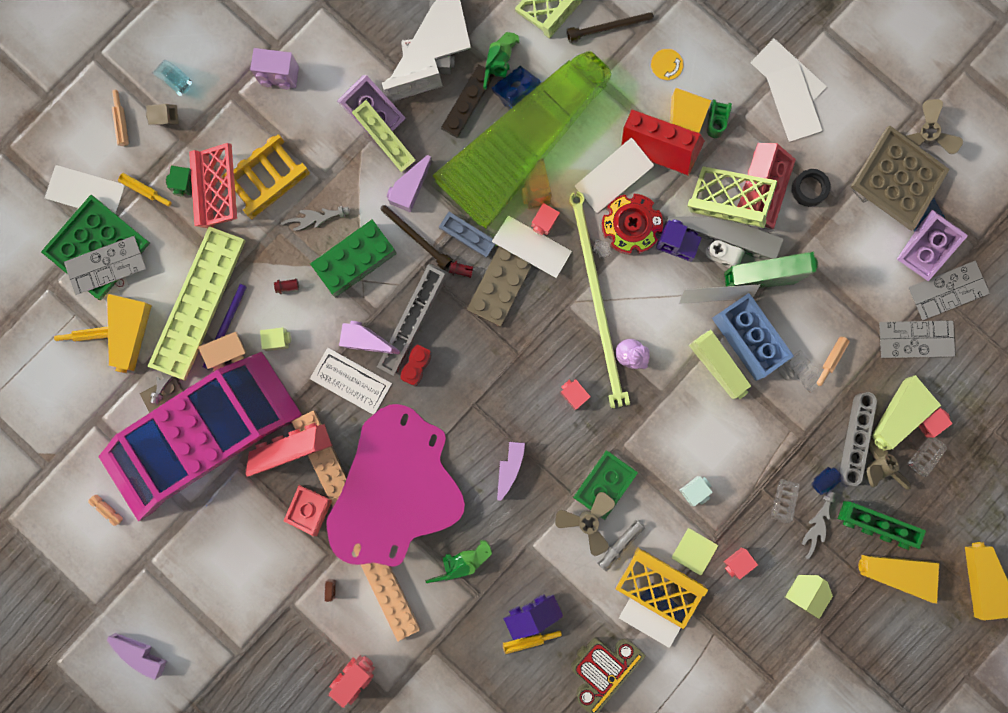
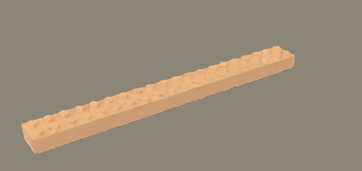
M311 411L291 421L295 430L300 429V432L306 430L305 426L316 423L317 426L322 425L316 411ZM333 446L312 453L308 457L328 498L332 500V507H334L343 490L347 475ZM360 544L354 546L353 550L356 556H358L361 549ZM378 563L361 564L397 642L420 631L421 628L391 566Z

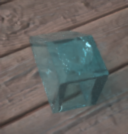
M165 59L153 72L157 78L179 95L186 93L193 82L177 66Z

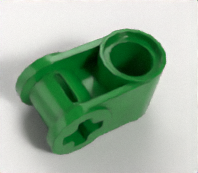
M715 99L712 100L707 125V134L711 138H719L724 133L728 124L732 103L724 104L716 102ZM713 125H718L721 129L717 130Z

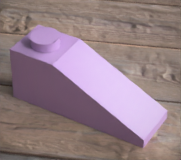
M425 156L397 180L393 187L389 188L387 198L391 205L411 213L432 163L431 156Z
M350 321V324H342L339 346L348 349L399 355L400 351L369 328L362 326V322Z

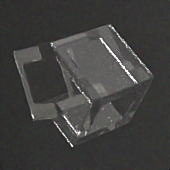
M596 239L592 250L593 253L598 254L599 259L610 256L612 253L608 242Z

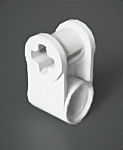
M717 240L707 246L705 253L710 260L730 268L734 265H740L745 251L739 247ZM717 247L719 253L715 254V249L713 248Z

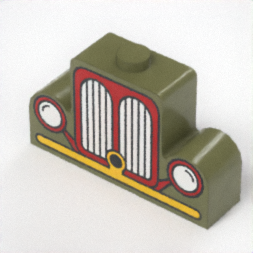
M594 637L586 647L583 645L576 654L578 655L571 664L572 671L586 683L577 689V698L580 705L589 713H598L646 657L644 652L628 639H620L615 645V652L597 637Z

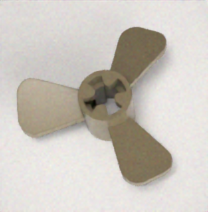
M933 99L925 101L922 107L926 123L922 126L921 132L906 135L905 137L917 146H920L923 142L927 144L938 142L949 154H956L963 145L962 138L941 133V126L937 123L943 107L942 100ZM925 129H937L931 138L928 137V133H925Z
M870 437L869 450L876 459L867 466L870 486H877L880 480L891 475L905 489H911L909 481L897 472L899 471V464L896 458L888 454V450L883 451L875 444V440Z
M599 492L591 511H584L580 516H577L568 511L559 510L556 513L555 524L558 528L580 526V529L588 534L591 554L598 556L609 548L608 542L598 531V519L614 508V500L606 493ZM585 518L588 521L591 518L594 520L591 527L587 528L583 522Z

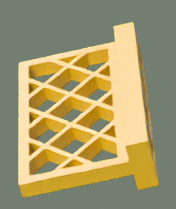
M639 547L634 552L631 562L615 588L617 591L682 629L685 628L703 596L705 597L708 591L706 586ZM636 561L644 565V573L634 575L632 568ZM649 574H660L662 582L651 585ZM646 575L649 586L638 588L635 578ZM633 579L634 590L627 591L621 588L626 580ZM666 584H677L679 592L668 595ZM663 585L666 596L655 598L652 588ZM650 589L652 599L642 600L639 591ZM692 593L697 596L693 603L685 605L683 594ZM680 595L683 606L672 608L669 598ZM667 599L669 609L659 610L656 601ZM684 609L686 616L682 623L674 618V611Z

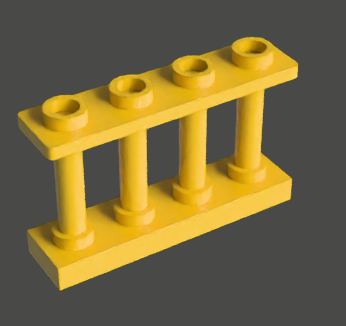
M279 134L270 137L263 147L255 149L249 158L241 160L234 169L235 192L246 204L243 211L251 220L310 174L303 163L296 165L281 145L285 141ZM273 151H276L290 168V173L285 177L281 176L266 158ZM259 162L275 180V184L271 188H266L252 170ZM244 174L248 176L261 192V196L255 200H252L237 182Z

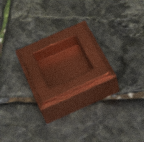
M335 579L325 581L324 602H332L335 599Z

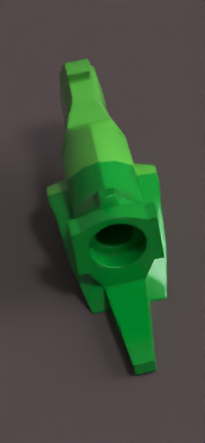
M506 32L497 42L490 44L483 85L485 90L487 89L490 75L506 77L507 71L510 70L508 62L511 57V49L516 43H520L517 34Z
M480 540L481 544L477 546L476 550L463 551L455 556L446 554L443 557V564L447 574L425 580L426 584L473 574L492 555L490 544L485 540Z

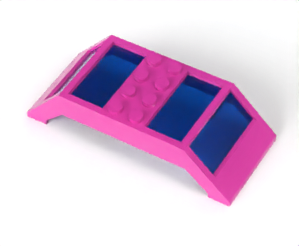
M259 352L217 369L117 433L98 457L136 519L141 521L155 512L160 505L263 437L292 423L291 421L303 415L263 352Z

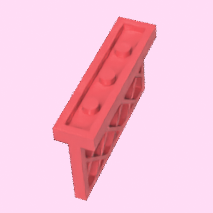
M225 143L203 151H190L194 225L208 229L209 226L214 227V225L236 220L237 208L232 144ZM223 150H225L226 156L222 160L220 158V155L222 154ZM211 154L213 158L209 163V155ZM218 161L221 165L216 172L213 168ZM226 168L227 175L224 179L223 177H221L224 169ZM211 173L214 174L212 181L210 177ZM218 180H220L222 184L220 188L217 190L215 188V185L217 184ZM227 187L228 195L225 198L222 194ZM212 191L216 194L215 197L213 198V200H212ZM219 199L224 201L220 209L216 206ZM227 206H229L230 208L229 216H226L224 214V211L226 210ZM213 210L217 212L215 218H213Z

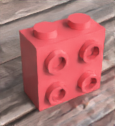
M360 655L357 659L353 657L343 669L345 674L340 673L329 686L332 690L328 695L343 708L347 703L351 705L359 696L360 688L365 689L374 676L372 672L375 668L372 666L373 662L366 656L362 657Z

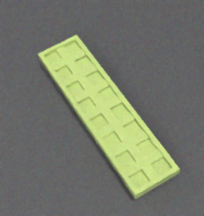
M208 227L148 367L186 381L198 354V347L201 346L244 247L246 242L244 239L213 227Z

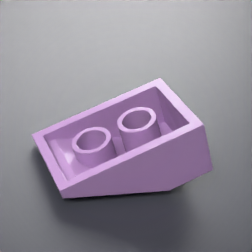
M363 75L337 100L366 132L367 130L352 113L365 100L370 103L392 131L406 119L367 75Z
M931 210L918 226L897 260L929 281L968 235L937 212Z

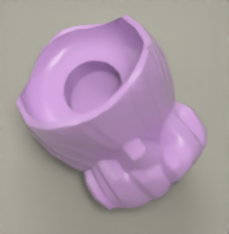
M626 339L618 344L616 357L619 363L628 368L646 369L648 368L650 350L635 339Z

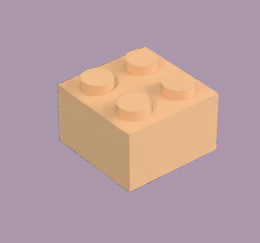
M238 332L231 333L198 347L207 368H213L214 371L226 366L225 362L229 360L234 363L244 359L243 355L246 354Z

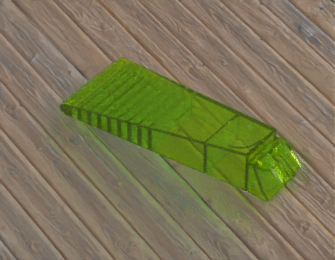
M591 51L583 52L571 61L568 60L433 175V178L436 180L435 182L476 223L487 229L591 101L607 86L606 84L611 78L610 68Z

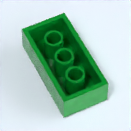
M371 219L311 262L310 265L336 298L397 253L373 219Z

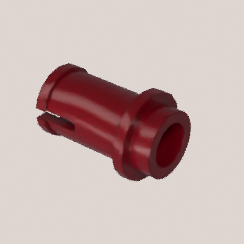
M457 261L451 262L449 273H452L453 276L457 274L471 278L474 266L460 264Z
M298 279L277 280V282H274L275 293L281 295L282 292L298 291Z

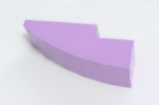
M509 442L508 461H500L497 500L501 501L516 479L521 466L525 443Z
M117 633L108 636L107 641L113 650L133 669L154 680L162 676L167 660L149 654L152 646Z

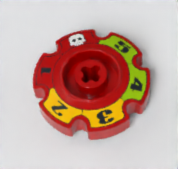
M624 194L615 198L607 206L609 214L603 215L601 228L604 238L612 240L610 246L614 250L626 255H630L632 250H637L638 254H641L651 249L658 241L655 234L662 232L663 218L660 210H653L654 202L651 199L640 194H634L629 199ZM629 222L636 223L635 226H629L628 224Z

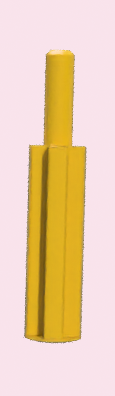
M124 172L119 176V183L153 201L155 199L168 207L172 205L171 201L158 195L156 190L128 176Z
M108 327L72 331L71 334L54 336V340L72 339L76 342L108 338Z
M561 631L545 635L538 633L503 643V649L505 654L542 645L546 640L561 637L562 633Z

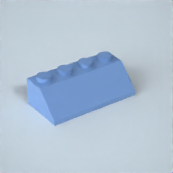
M750 293L712 318L755 381L766 377L794 357Z

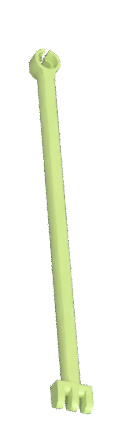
M577 191L576 198L580 202L577 204L573 202L575 198V193L573 192L570 195L569 203L574 207L613 395H609L608 398L612 409L615 408L614 400H617L618 407L623 406L621 399L624 398L626 406L630 405L628 392L622 393L583 209L584 195Z

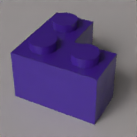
M675 219L669 220L662 230L656 249L691 262L695 258L702 237L691 230L686 232L687 226H684L683 222Z
M543 594L534 599L535 603L531 602L524 605L522 609L518 606L509 611L510 614L503 619L513 640L538 634L564 617L554 595L546 597Z

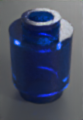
M827 467L813 479L814 481L811 485L820 495L827 494L841 482V474L834 467L832 469Z

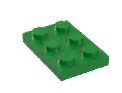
M606 450L573 498L591 510L597 494L604 492L614 500L616 505L638 472ZM613 509L604 514L601 518L603 520H606V518Z

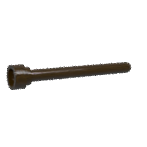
M649 12L584 29L567 28V38L570 44L575 43L583 36L652 20L654 14Z
M386 205L381 206L380 210L436 259L439 268L446 270L450 266L453 259L448 254L445 255L438 252Z

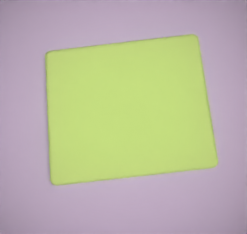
M688 528L672 555V559L702 575L718 545Z

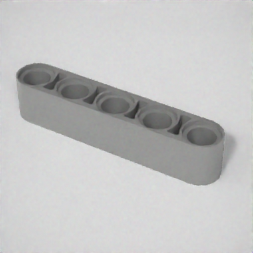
M870 392L859 393L853 399L839 473L840 482L844 485L857 486L863 480L877 404L875 395ZM863 397H866L868 400L866 406L862 404ZM860 415L864 418L863 425L858 422ZM857 434L861 437V441L859 444L855 442V436ZM853 453L857 455V461L855 463H853L851 460V456ZM850 472H852L854 475V479L852 482L848 480V474Z

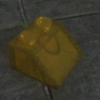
M544 158L539 159L526 179L525 187L522 188L523 204H527L528 209L541 207L543 203L546 205L551 203L552 194Z

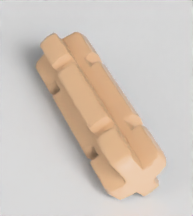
M93 495L89 499V504L92 507L95 506L96 510L104 518L109 519L113 526H117L123 520L98 495Z

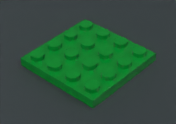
M90 195L43 248L41 253L68 274L64 262L132 236L136 239L140 253L147 248L150 242L96 197ZM118 280L91 289L88 292L101 301Z

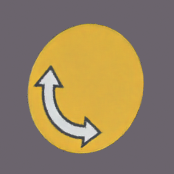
M662 49L652 57L651 68L658 78L672 80L682 72L683 60L676 51Z

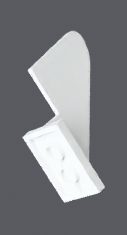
M436 0L433 3L391 78L382 82L385 94L391 102L442 87L435 59L471 49L460 0Z

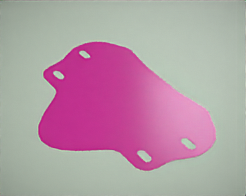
M392 404L381 408L365 421L362 426L353 464L343 490L327 518L329 544L333 553L346 563L353 565L378 563L392 567L398 566L404 561L409 544L414 538L448 528L455 524L464 513L465 503L463 495L440 462V455L446 441L445 433L440 428L425 422L413 409L407 406ZM403 414H408L407 423L405 426H402L400 424ZM435 434L437 435L435 445L431 447L429 446L431 436ZM360 544L361 549L358 556L353 557L354 546ZM397 545L398 550L395 558H390L389 554L392 546Z

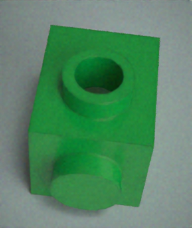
M171 165L170 173L166 177V185L173 192V195L184 197L185 194H192L190 168Z

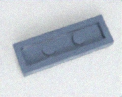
M451 212L447 213L439 226L440 230L486 259L496 245L492 242L493 239Z

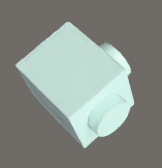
M700 476L695 477L679 490L690 506H696L698 503L704 504L710 499L709 495L713 493L710 489L712 486L705 477L701 478Z

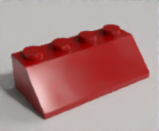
M631 110L623 128L621 146L632 138L652 163L689 176L705 140L700 133Z

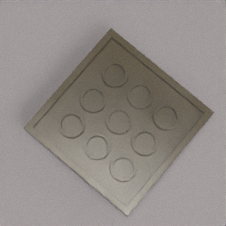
M888 126L852 183L851 188L912 231L918 225L950 169L892 126Z

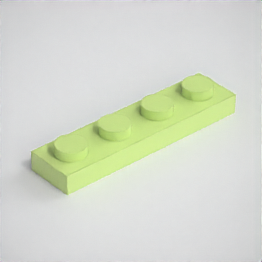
M367 100L352 111L353 115L400 172L416 161Z

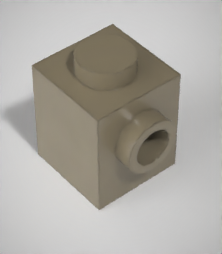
M146 105L148 125L179 124L177 105Z

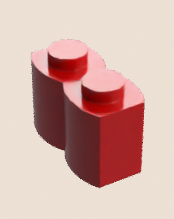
M417 344L410 352L409 362L402 369L401 380L412 386H417L423 377V369L428 366L431 360V351Z

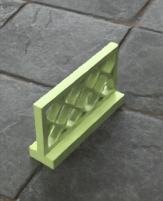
M522 0L515 8V11L544 31V35L550 39L583 0H563L562 2L559 0V6L549 9L548 2L557 0ZM546 2L547 9L536 11V3ZM533 4L534 11L525 12L522 10L525 5ZM547 14L548 18L543 24L537 20L536 15Z
M702 166L692 199H689L687 206L691 213L765 228L767 213L777 181ZM706 173L714 174L716 179L707 184L704 181ZM731 177L734 183L724 188L721 180ZM745 180L750 181L753 186L742 191L739 184ZM719 182L722 190L712 195L709 187ZM764 184L771 185L770 190L761 195L758 187ZM737 186L741 193L730 198L727 191ZM707 189L710 196L704 200L697 199L699 193ZM756 190L760 197L749 202L745 195ZM725 193L729 200L722 204L717 203L715 198ZM744 197L747 204L742 207H736L733 202ZM762 200L765 205L763 212L754 211L752 205Z

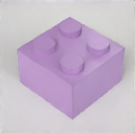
M254 48L250 71L258 83L264 87L274 85L282 89L296 88L299 66L291 52Z

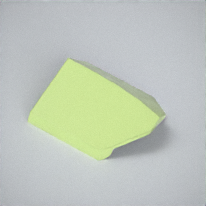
M798 575L785 598L820 619L833 597L828 582L818 575Z

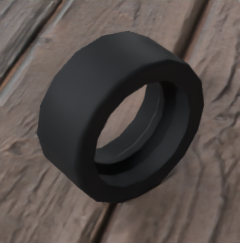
M808 169L794 179L791 192L793 198L799 204L813 207L828 197L831 183L824 172L818 169ZM808 177L816 179L822 188L820 195L813 199L806 197L800 189L802 180Z

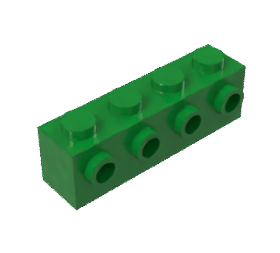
M843 501L837 518L844 521L842 524L852 529L857 526L862 528V533L873 536V533L880 535V540L891 543L892 540L896 541L899 547L910 550L911 547L920 549L926 530L848 501Z

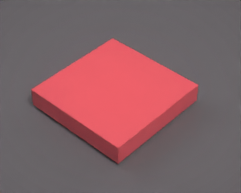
M299 485L284 518V522L317 537L332 500Z

